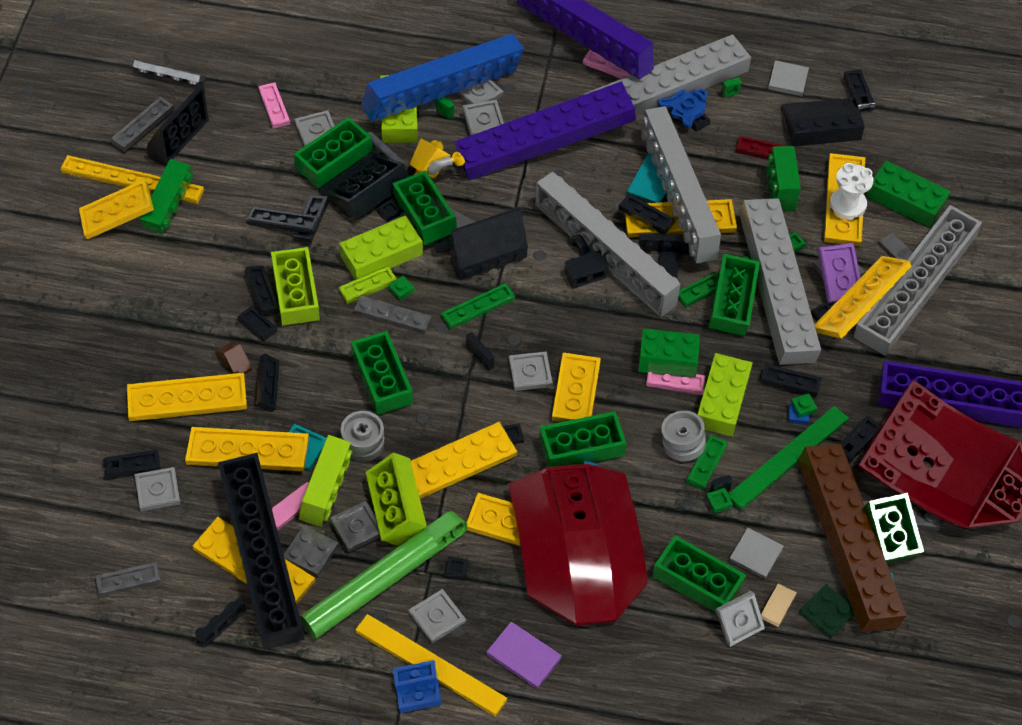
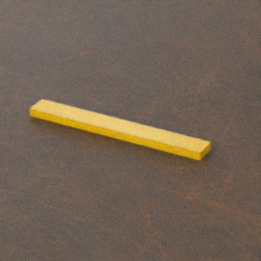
M67 155L61 167V173L121 187H128L145 179L151 194H153L161 178L160 176ZM188 183L184 198H181V201L198 204L204 192V187Z
M368 614L355 629L358 635L408 665L434 660L438 680L441 685L494 717L498 715L507 702V697Z

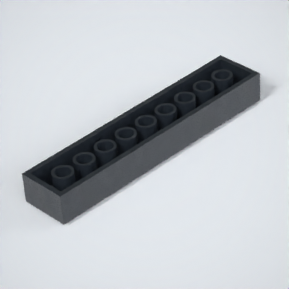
M258 453L218 462L263 650L305 640Z

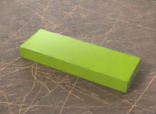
M389 266L338 288L345 302L350 304L359 300L360 296L366 297L387 288L397 278Z

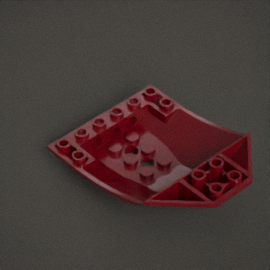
M913 380L872 438L858 467L898 495L908 493L909 500L914 505L960 527L969 529L1018 523L1022 517L1021 440L1017 441L975 421L945 403ZM907 448L913 449L915 456H911ZM924 458L932 461L933 466L931 468L924 465Z
M591 464L548 467L509 483L508 489L522 553L527 597L575 626L616 622L648 584L640 530L625 473ZM572 497H578V498L581 499V500H579V501H574V500H572L571 498H572ZM577 512H581L586 517L583 519H577L574 516V514Z

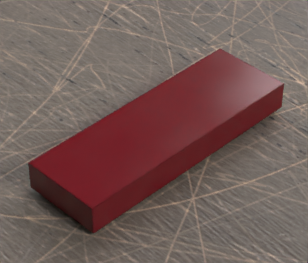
M739 136L735 153L768 160V155L772 153L773 147L785 145Z

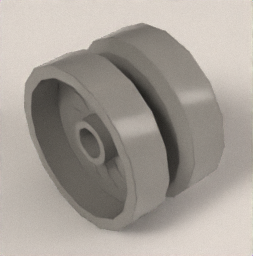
M369 411L353 412L344 419L340 429L341 439L351 442L350 450L353 451L351 459L366 462L378 457L383 451L385 444L382 420L376 414Z
M677 411L664 419L661 426L663 447L669 457L677 461H691L698 458L706 448L705 427L700 416L690 411Z

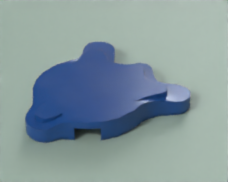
M684 89L677 92L671 98L660 99L658 107L666 106L667 109H671V118L681 120L684 128H691L692 122L701 117L706 110L708 93L704 89L693 90V92H685Z

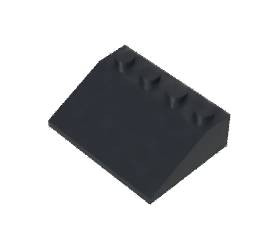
M200 84L155 132L147 145L149 158L167 166L169 160L174 159L209 121L203 84Z
M850 98L781 105L792 146L858 141L862 139L865 127L863 119Z
M371 153L320 188L319 193L323 196H328L329 201L343 214L357 220L394 194L392 183L405 179L409 175L404 163Z
M520 207L451 230V265L459 280L468 279L480 273H486L491 269L503 267L527 257L528 245Z

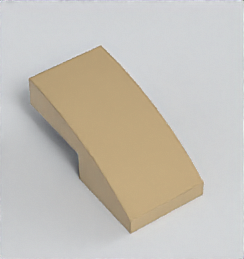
M778 584L761 614L762 619L779 627L797 592Z

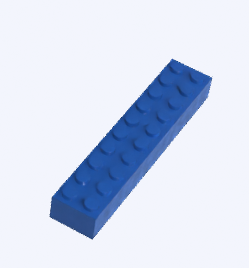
M510 34L368 82L361 107L371 121L382 120L392 114H398L401 111L413 109L415 106L427 104L432 100L441 99L449 94H456L461 90L470 89L475 85L484 84L489 80L498 79L506 74H512L517 69L524 47L514 34Z

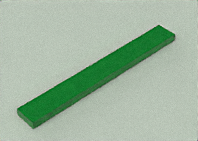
M797 232L789 235L794 253L806 247V242ZM750 255L744 257L746 259H751ZM718 271L679 290L678 299L685 308L714 294Z
M836 406L832 407L732 490L728 495L733 505L742 511L799 463L798 458L806 446H819L847 423L849 417Z

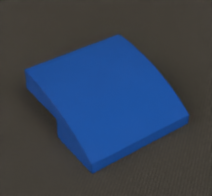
M434 660L393 668L400 713L442 705Z

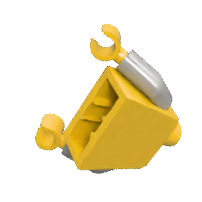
M421 138L410 165L417 169L415 174L426 170L428 175L434 179L442 168L452 165L453 162L457 166H461L465 163V160L459 152L453 153L452 157H450V154L443 151L444 146L441 141L433 140L429 143Z

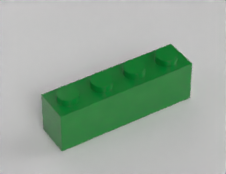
M173 159L169 160L151 196L154 210L142 215L140 218L143 228L164 234L166 228L170 227L171 218L177 212L181 198H184L186 194V187L193 180L194 174L189 164Z

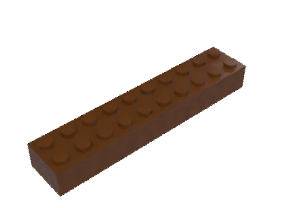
M842 445L806 446L798 458V462L860 631L898 628L907 615Z

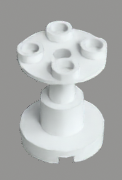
M846 163L837 173L836 180L841 188L832 194L830 208L832 207L837 217L844 220H854V217L859 216L860 218L865 213L867 200L862 193L871 189L873 177L872 171L869 168Z

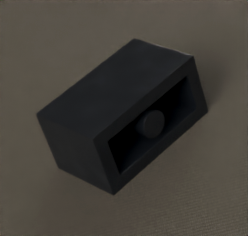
M600 251L589 252L583 256L565 261L564 273L573 289L607 278L608 266Z

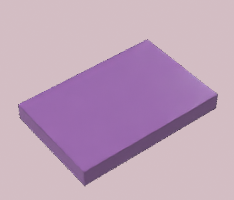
M854 243L819 247L817 249L828 303L837 302L860 279Z
M510 622L486 652L487 656L536 689L540 687L562 659V655L513 622Z

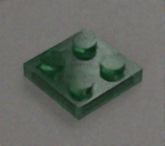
M827 584L799 611L801 616L830 640L854 617L851 604Z

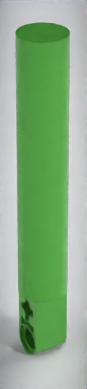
M453 511L445 513L300 616L303 628L311 638L316 640L463 535L467 529V523Z

